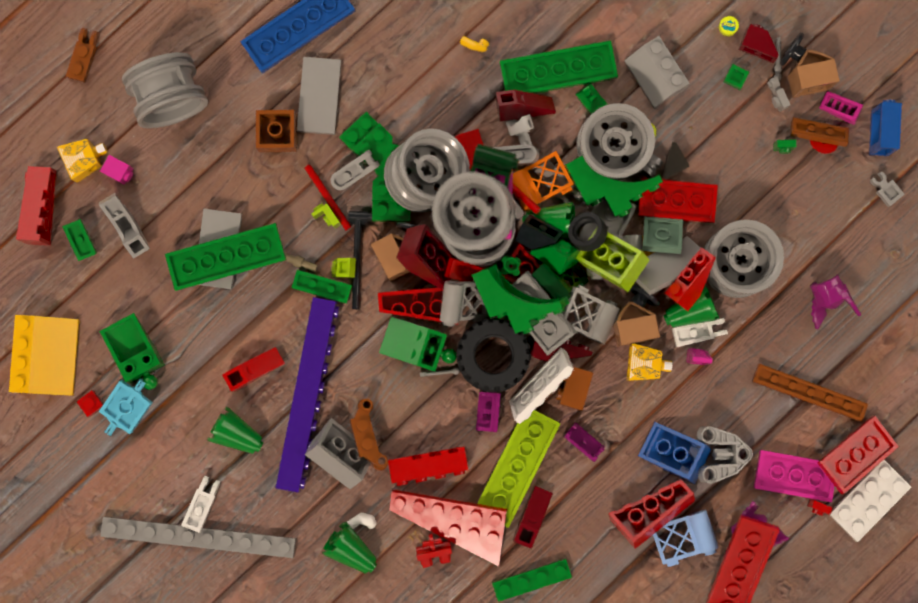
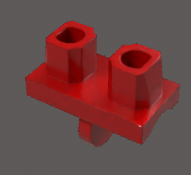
M428 534L429 540L423 541V546L416 547L417 560L421 562L423 568L431 567L433 565L432 558L439 557L442 564L451 562L452 549L450 541L442 542L441 538L434 539L433 534Z

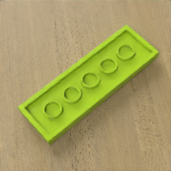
M535 410L532 411L528 419L524 420L521 424L517 423L477 504L507 509L505 526L508 528L561 424Z

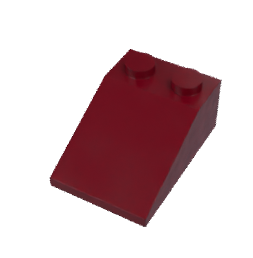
M426 224L407 228L396 257L408 271L442 290L444 289V282L451 281V278L444 277L449 258L456 259Z

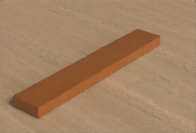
M760 363L757 365L752 379L754 383L859 422L863 421L868 407V403Z

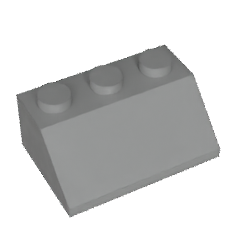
M660 36L646 43L624 60L654 108L684 91L690 84Z
M332 418L329 419L312 440L305 453L308 458L349 489L364 479L371 464L364 457L359 458L353 434Z

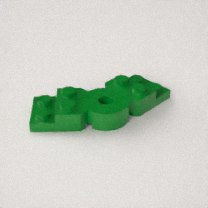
M365 112L339 136V139L357 157L370 149L372 152L371 156L380 164L379 167L374 169L377 177L373 180L372 222H410V210L403 208L390 196L384 180L386 160L399 145L393 144V136ZM365 160L362 161L365 165L369 166Z

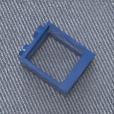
M888 99L871 110L869 155L889 156L900 149L902 103H895V100Z

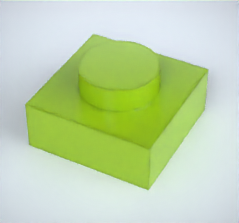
M337 258L336 277L355 278L356 258Z

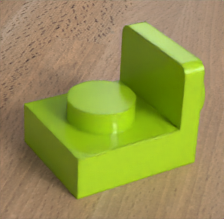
M327 203L316 206L313 209L314 212L311 213L314 219L325 214L323 219L328 226L332 225L335 229L341 225Z

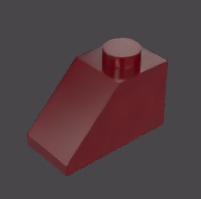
M750 24L745 31L738 50L774 63L778 59L779 54L769 32L761 25Z

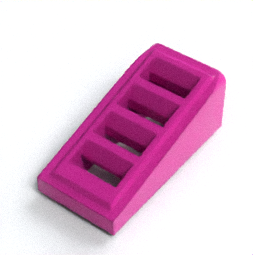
M827 91L819 109L855 125L863 105ZM830 99H834L831 107H828ZM837 102H840L838 110H835ZM847 105L848 108L846 112L843 113L842 110L844 106ZM851 109H855L853 115L850 116L849 113Z
M688 348L686 362L689 364L708 365L712 363V357L704 349Z

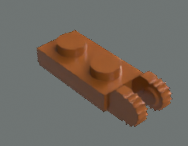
M82 27L66 77L85 83L97 49L96 44L99 33L93 31L89 44H87L85 41L88 30Z

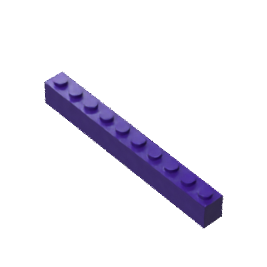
M315 297L312 299L276 489L299 493L306 485L304 472L305 469L308 470L310 458H307L305 453L313 440L311 439L312 431H316L318 420H315L316 412H320L321 401L318 400L320 393L323 394L325 382H322L323 375L327 374L329 363H326L327 355H331L332 344H330L331 336L334 337L336 325H333L334 318H338L340 310L336 301Z

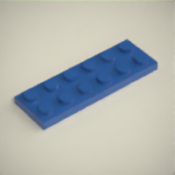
M301 0L240 42L263 74L354 13L355 9L349 0Z

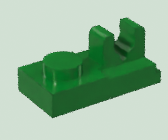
M592 84L587 85L575 94L590 115L599 108L608 105Z
M81 219L62 226L78 261L97 254Z

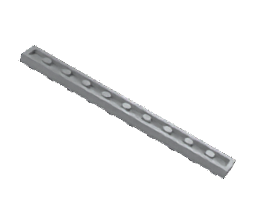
M103 517L100 536L294 558L296 538L211 528H202L201 533L176 524Z

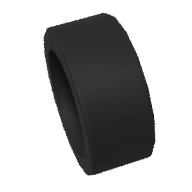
M590 212L581 213L571 221L568 228V237L580 250L593 251L605 242L607 226L596 214ZM587 223H596V234L587 241H580L578 239L580 229Z

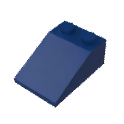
M654 422L638 456L695 485L698 479V471L701 466L705 465L711 449L700 441Z

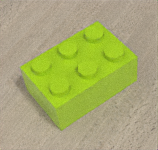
M597 227L592 233V235L589 237V239H591L596 234ZM607 232L605 242L599 248L589 252L581 250L576 257L584 267L629 292L650 261L641 250Z

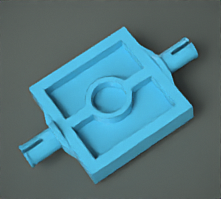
M140 378L135 387L120 380L99 412L107 417L110 422L104 431L108 433L107 435L112 436L117 427L123 429L128 434L133 433L153 402L141 392L146 384L143 379Z

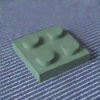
M645 217L642 251L681 254L683 220Z

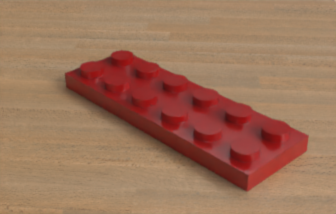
M740 515L706 603H751L780 531L779 526Z

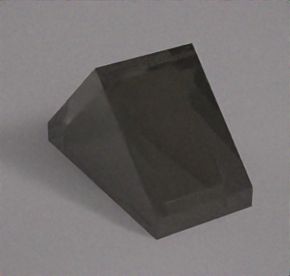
M672 142L669 147L661 175L662 180H669L690 167L675 142Z

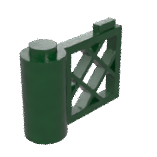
M478 144L474 152L471 172H476V168L484 170L486 175L490 177L498 174L506 176L504 185L508 188L512 171L517 170L519 159L517 154Z
M545 263L532 274L534 279L552 299L567 296L569 300L572 297L570 293L573 287L578 285L584 286L589 281L586 273L577 264L567 270L568 275L558 274ZM573 272H576L580 278L574 277ZM564 280H568L570 282V287L564 282Z

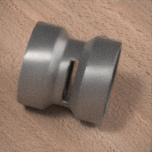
M652 154L651 159L639 172L647 178H652L656 174L655 171L663 165V162L656 155Z

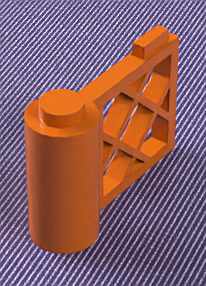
M557 151L513 173L512 183L537 205L560 192L564 195L573 190L571 186L574 183ZM553 157L558 161L556 171L546 168L548 160ZM535 167L542 169L540 179L532 178L529 170ZM545 170L555 173L552 184L542 181ZM557 175L566 176L569 183L562 187L555 185ZM541 183L551 186L549 194L544 197L539 192ZM517 198L524 212L531 210Z

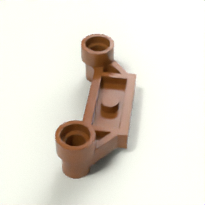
M362 399L357 405L355 417L349 420L359 458L364 457L370 461L375 470L383 471L388 466V459L379 452L369 416L373 410V403L370 399ZM363 404H368L369 408H365ZM378 459H382L384 464H379Z

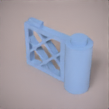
M707 510L697 511L668 522L662 527L670 531L666 541L659 538L657 533L653 535L662 564H667L668 567L679 564L678 560L700 553H705V556L712 555L719 548ZM686 521L688 529L685 535L674 530L677 523ZM688 532L690 533L691 539L686 537ZM672 533L682 537L678 547L668 543ZM686 539L693 543L695 550L685 552L680 548ZM666 545L676 549L674 556L665 559L663 554Z

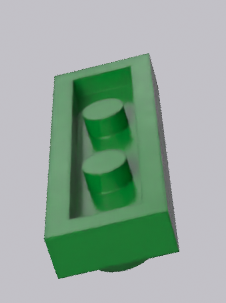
M297 270L292 289L347 304L352 285Z

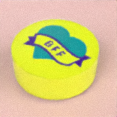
M732 16L724 17L719 23V31L724 36L734 35L739 27L737 19Z

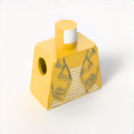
M88 139L57 147L71 180L76 183L102 166L99 157L108 153L103 142L93 146L92 142Z
M630 344L626 381L660 379L661 371H672V361L662 360V351L638 344Z

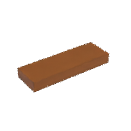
M793 117L790 136L847 147L849 128Z

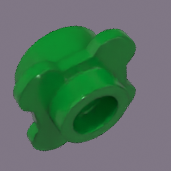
M508 256L502 258L503 268H501V273L503 275L512 274L515 277L520 274L519 265L521 260L517 257Z

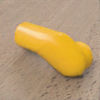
M463 36L460 40V44L470 50L479 52L488 50L489 42L485 39H481L478 43Z

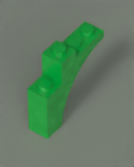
M583 155L564 165L585 205L591 204L593 207L601 203V198L603 197L613 216L616 217L618 215L620 218L630 213L628 209L632 208L629 200L632 199L634 202L642 198L643 192L649 190L651 193L660 188L659 184L663 182L660 175L639 182H622L607 178L592 170L585 162Z
M496 264L472 274L489 317L497 316L501 318L508 315L515 334L519 332L526 334L533 331L534 326L539 323V320L548 317L547 314L551 312L554 315L565 311V306L570 304L567 296L557 299H542L521 292L505 279Z

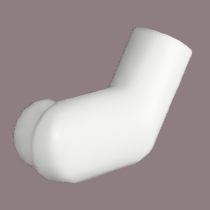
M359 513L347 521L353 529L360 524L372 529L377 524L375 517L366 513Z

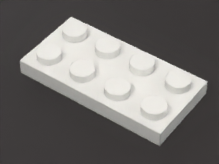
M560 348L509 401L514 420L519 424L528 419L532 411L537 406L542 405L545 398L550 393L556 391L559 384L564 379H567L574 370L568 353L563 348Z
M883 460L849 491L832 509L830 516L858 542L903 497L911 486Z

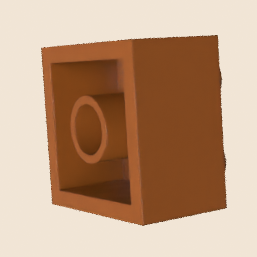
M256 110V149L259 153L297 152V114L294 110Z
M573 367L574 370L571 375L563 380L562 388H558L555 399L558 400V405L583 411L593 372Z

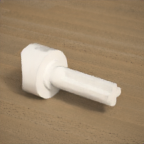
M530 114L521 117L519 121L511 120L506 122L510 136H519L521 145H532L528 134L534 128Z

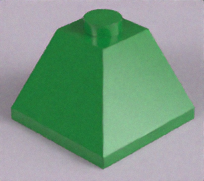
M559 239L554 245L533 249L530 253L560 275L579 262L576 259L579 251L563 239Z

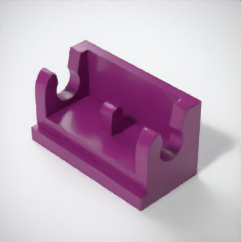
M479 392L476 430L497 432L501 393Z
M576 422L563 436L592 462H595L600 453L605 450V447Z

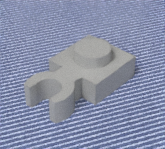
M774 77L767 84L773 93V106L781 112L786 110L790 103L784 89L780 87L778 78Z
M880 172L877 175L881 181L878 182L875 178H872L870 183L880 189L876 194L887 207H890L905 194L893 180L887 182L885 173Z

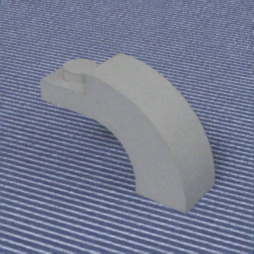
M116 193L99 202L100 208L117 230L124 247L133 259L150 249L137 222Z

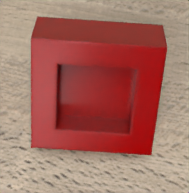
M91 390L77 401V404L87 417H91L104 405L94 390Z
M809 499L807 505L812 508L811 512L823 516V514L830 515L833 509L812 499Z

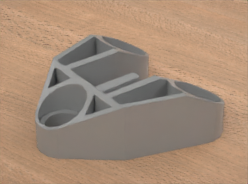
M702 426L698 429V441L709 445H727V448L713 449L711 453L713 460H727V464H710L700 467L698 477L702 483L711 484L733 476L752 459L753 452L751 448L737 435L710 426ZM705 430L708 434L707 440H705L703 437V433ZM742 448L746 451L744 459L739 457V451ZM707 469L709 471L708 480L705 478V471Z

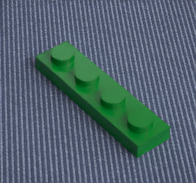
M565 558L492 582L497 600L500 602L570 579L572 575Z

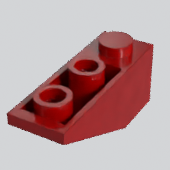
M701 247L666 290L665 294L689 311L701 296L716 257Z
M274 347L225 372L222 376L230 391L236 392L284 365L285 362L277 348Z

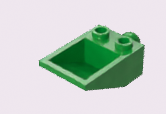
M135 313L99 331L125 382L132 384L143 378V381L146 383L144 388L148 390L154 389L158 384V380L150 373L165 366ZM146 357H150V361L148 363L144 362V359ZM130 366L133 367V370L131 372H129L128 367Z
M390 317L379 351L380 354L432 371L436 370L440 357L448 364L455 362L457 359L455 350L451 348L442 350L447 334ZM431 337L436 338L437 342L435 344L430 343ZM426 355H429L431 358L428 363L424 361Z

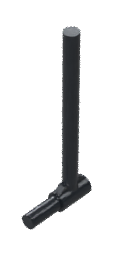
M349 211V221L354 224L353 258H356L355 278H353L352 310L360 309L362 225L368 222V220H372V213H368V211Z

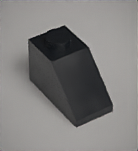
M530 214L522 223L516 241L533 250L556 244L564 232Z

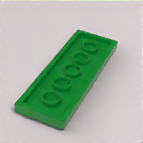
M611 40L505 59L499 62L505 91L519 90L536 94L618 78Z
M277 223L165 254L175 291L287 260Z

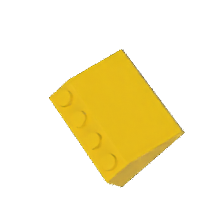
M15 315L9 392L74 396L79 319Z

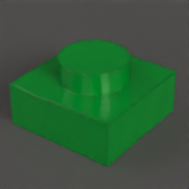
M732 64L723 82L741 90L749 71Z
M777 140L773 143V151H779V154H789L797 147L796 140Z

